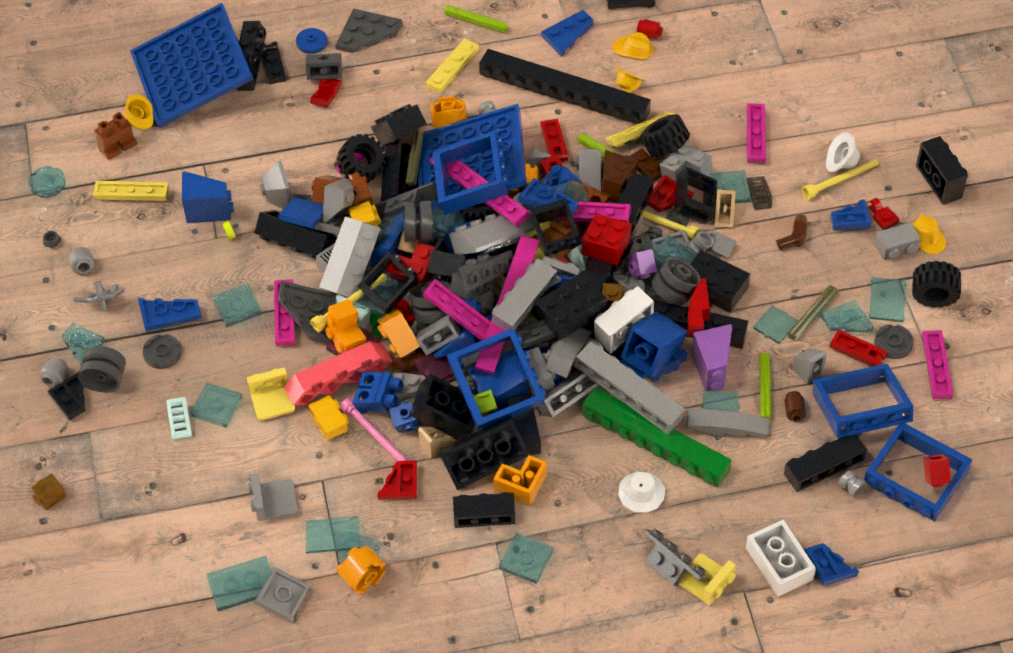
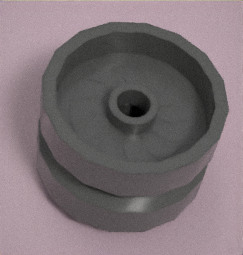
M404 201V243H414L416 231H419L421 242H431L433 230L431 201H420L419 213H416L414 201Z
M669 257L652 278L651 284L656 293L664 300L681 306L685 305L691 298L701 278L698 272L687 262L675 257Z
M433 281L419 284L410 291L409 295L413 305L414 319L417 322L430 324L447 316L446 313L422 296ZM439 281L450 290L451 285L448 282Z
M104 346L90 347L83 356L78 374L79 382L93 391L103 393L114 392L120 387L126 359L120 352Z

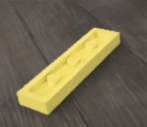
M464 38L425 82L426 87L441 94L478 52L479 45Z
M665 112L606 137L607 145L618 148L624 146L625 142L629 140H638L650 124L662 117L675 113Z
M96 181L93 197L94 200L167 201L169 185L168 182Z

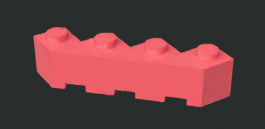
M369 341L295 374L284 386V389L293 405L308 407L318 394L332 396L343 383L357 385L363 371L383 373L393 360L383 344Z

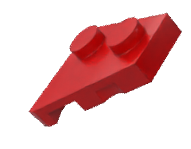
M664 175L653 189L647 205L658 212L673 207L675 205L676 182ZM687 189V197L692 198L694 192Z
M417 460L396 461L392 468L393 471L385 480V485L378 492V500L417 499Z

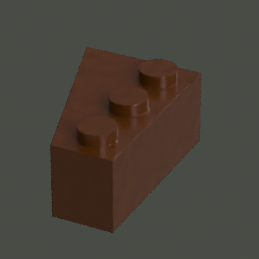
M605 150L602 164L601 192L610 195L608 200L618 203L620 192L625 190L626 180L630 179L632 173H637L639 160L631 156H624Z

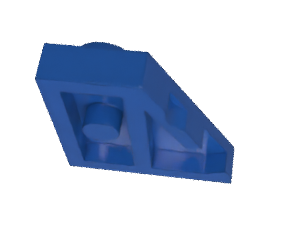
M865 199L859 200L858 205L853 207L851 205L845 206L843 209L831 212L830 215L833 230L868 229L871 226Z
M824 543L805 548L804 550L815 566V574L822 586L855 577L859 573L856 567L850 568L843 562L844 558L834 553Z

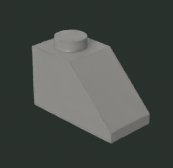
M809 349L804 353L800 352L794 358L793 370L808 385L813 382V379L823 376L827 353L815 349Z

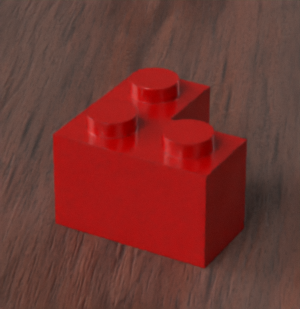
M419 242L411 259L398 255L404 261L402 265L406 269L410 266L417 273L415 277L419 282L415 286L429 282L431 273H428L427 269L431 251L436 250L435 247ZM394 263L387 268L391 279L407 283L410 280Z

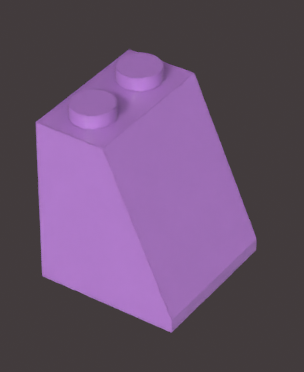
M731 324L693 333L692 357L705 392L717 391L725 386L732 333Z

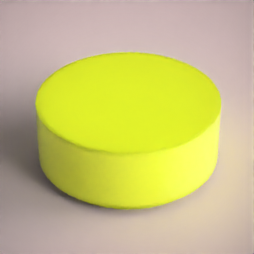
M229 220L224 222L222 226L228 239L236 238Z

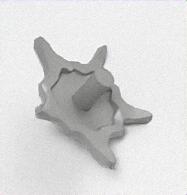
M97 281L94 282L96 293L88 292V296L84 298L73 297V300L80 303L98 302L100 310L108 309L106 300L123 293L125 288L122 287L117 291L118 285L115 284L111 289L103 291L102 282Z

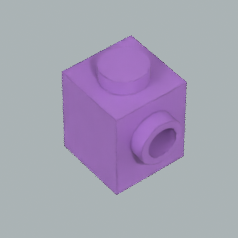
M652 249L627 255L628 269L632 278L639 276L641 280L651 277L650 273L657 272Z

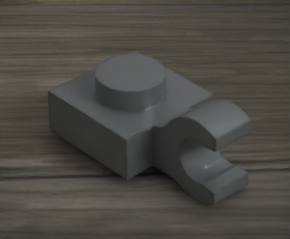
M636 241L625 249L618 264L619 270L623 266L626 267V275L630 274L627 255L638 252L640 244Z

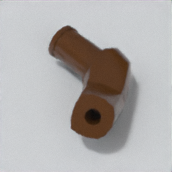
M797 215L795 217L791 235L776 240L780 251L794 245L800 247L805 243L807 235V218L805 215Z
M420 346L416 349V353L409 357L395 358L391 366L395 372L410 373L425 368L429 362V357Z

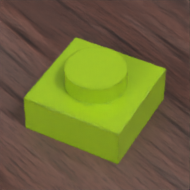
M492 390L473 396L481 415L498 410Z

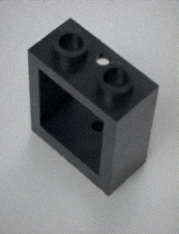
M686 167L676 179L674 211L706 224L716 215L718 180ZM688 185L704 192L703 203L687 197Z
M566 198L530 209L532 221L545 256L556 255L560 251L574 249L581 245L580 236ZM566 215L573 235L546 243L539 224Z
M389 252L357 285L360 290L387 314L419 282L415 277L417 273L410 266L406 269L402 265L404 261L396 253L392 256ZM394 263L410 280L387 303L370 286Z

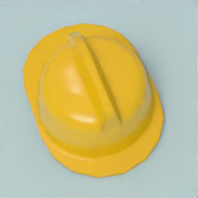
M640 32L618 38L614 41L612 47L617 55L641 60L648 59L654 53L653 45L648 37Z
M613 65V68L618 71L616 84L620 87V90L631 93L638 89L642 81H645L633 73Z
M139 94L129 96L125 103L124 112L127 121L140 130L151 128L153 125V109L150 101Z
M920 214L919 218L912 223L920 238L919 248L927 254H939L946 247V239L939 229V224L933 217Z

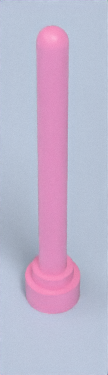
M347 398L341 403L340 410L346 415H352L397 461H408L356 409L351 398Z

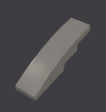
M687 410V428L720 437H723L726 433L745 438L747 434L763 439L769 436L768 418L722 410Z

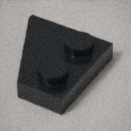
M79 372L47 391L68 420L86 411L84 389L78 379Z

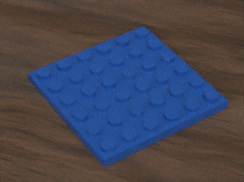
M223 3L130 50L146 96L152 104L153 115L159 128L254 79Z
M515 104L423 132L418 169L419 187L433 181L436 183L434 166L430 162V159L433 157V151L495 131L497 136L502 138L504 145L502 148L506 156L504 162L508 169V173L505 174L510 183L507 185L508 190L527 185L519 105ZM492 149L459 160L488 182L496 180ZM448 177L450 195L466 190ZM438 199L431 201L432 213L442 210Z

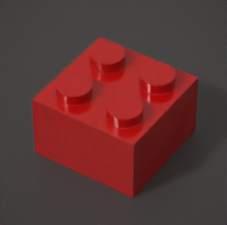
M596 213L582 238L581 255L618 265L631 240V223Z

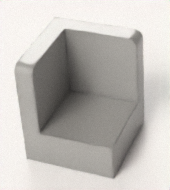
M710 229L708 234L713 239V245L709 249L729 257L736 240Z

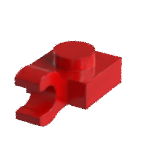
M878 198L870 200L872 205L868 208L874 213L872 219L882 230L889 229L899 222V217L888 206L883 208Z

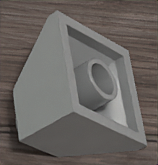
M278 161L262 176L263 184L260 185L262 196L266 195L268 203L284 209L291 202V196L282 161Z
M343 178L325 185L323 222H328L344 215L348 208L351 207L354 200V186L347 179Z

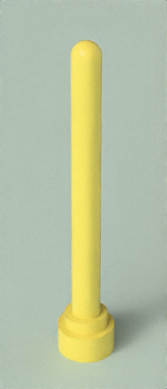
M874 159L817 185H805L802 187V194L806 200H810L816 197L819 191L878 166L879 162Z
M643 211V218L676 231L685 230L689 240L695 239V236L700 231V228L697 226L688 225L686 227L650 212Z
M381 274L370 287L372 289L376 288L387 279V275ZM358 290L347 299L353 304L366 294L362 290ZM328 312L323 316H315L310 320L312 327L318 333L326 328Z

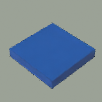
M294 197L279 213V220L313 229L323 218L324 204Z

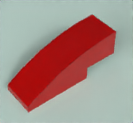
M706 278L700 280L690 301L687 338H692L694 332L704 330V321H709L710 307Z

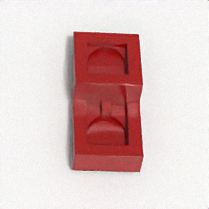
M323 79L319 83L318 90L311 96L310 103L327 108L340 89L342 80Z

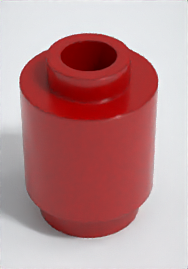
M644 19L639 20L637 32L657 40L658 37L662 36L663 27H661L660 22Z

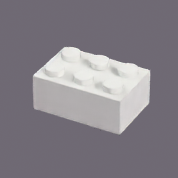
M638 286L633 290L630 289L621 300L613 302L606 312L596 316L594 320L595 340L600 341L603 348L609 354L613 353L627 341L633 325L654 313V301Z
M784 520L747 536L746 550L777 597L813 581L816 568Z

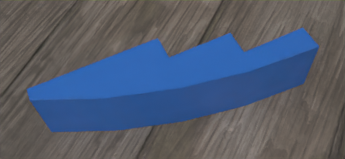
M491 313V314L486 315V316H484V317L487 318V319L490 321V320L492 319L493 315H492V313ZM463 327L460 330L459 337L438 348L433 356L434 358L443 357L475 344L473 337L476 336Z

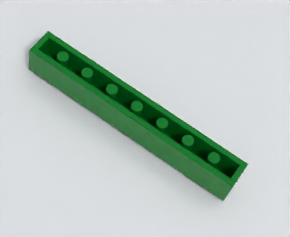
M594 388L582 403V415L586 419L600 424L606 430L617 433L623 439L634 442L640 448L651 451L655 456L666 459L672 465L681 467L690 475H696L709 485L719 487L731 469L732 460L675 429L667 435L628 405L597 388Z

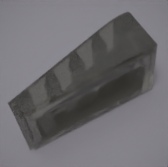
M765 177L746 178L754 210L770 209L772 207V195Z

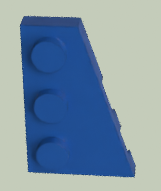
M582 10L541 31V36L562 57L565 54V50L568 47L571 48L574 45V41L588 31L593 25L594 20Z
M535 178L519 195L518 202L530 207H539L566 198L572 215L578 209V202L563 193L553 192L552 187L540 185L539 180Z
M138 298L146 332L202 319L198 300L174 299L173 301H162V299L155 298L154 301L145 300V298Z

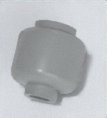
M85 247L73 249L68 256L70 267L76 274H87L94 268L93 255Z
M55 358L49 359L40 371L41 380L48 387H54L63 382L69 374L65 361Z

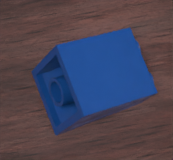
M182 172V204L187 223L231 220V213L234 212V203L231 190L227 189L226 182L189 172Z
M656 311L631 327L620 358L652 378L682 347L688 331Z
M514 349L500 356L494 375L479 370L471 374L473 387H471L472 394L492 390L498 410L486 413L485 415L504 409V406L507 405V397L529 394L528 378Z

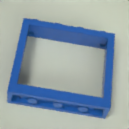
M495 131L432 152L438 203L445 215L508 195L507 185L510 183L505 174L508 173V169L504 162L506 160L502 149L504 145L502 138L498 137ZM492 149L496 180L450 195L446 164Z
M513 328L447 355L449 365L478 431L511 415L514 417L544 404L545 390L542 385L538 386L536 381L539 379L535 368H530L528 363L531 361L527 350L523 351L521 336L519 333L515 334ZM511 339L535 396L482 417L458 360Z
M888 363L813 379V396L837 438L913 422L914 406ZM885 382L898 404L840 417L827 394Z
M904 423L899 424L867 469L864 480L872 489L882 492L888 498L902 503L906 508L913 509L924 518L927 517L935 522L969 472L973 459ZM898 440L928 456L943 454L949 458V467L957 471L936 504L876 472Z

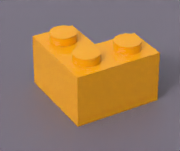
M349 299L329 306L328 315L326 316V335L329 339H332L337 351L341 353L366 343V336L357 325L358 311Z
M398 309L377 320L380 324L377 326L380 334L384 339L388 338L391 342L388 346L393 355L398 354L402 358L420 347L408 323Z
M529 455L521 470L502 463L493 479L494 492L498 494L501 492L514 493V500L531 506L547 476V462Z

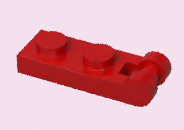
M558 119L540 121L548 154L551 156L557 155L562 162L568 161V153Z
M839 329L830 342V348L868 364L869 367L881 365V360H884L887 356V352L884 349Z

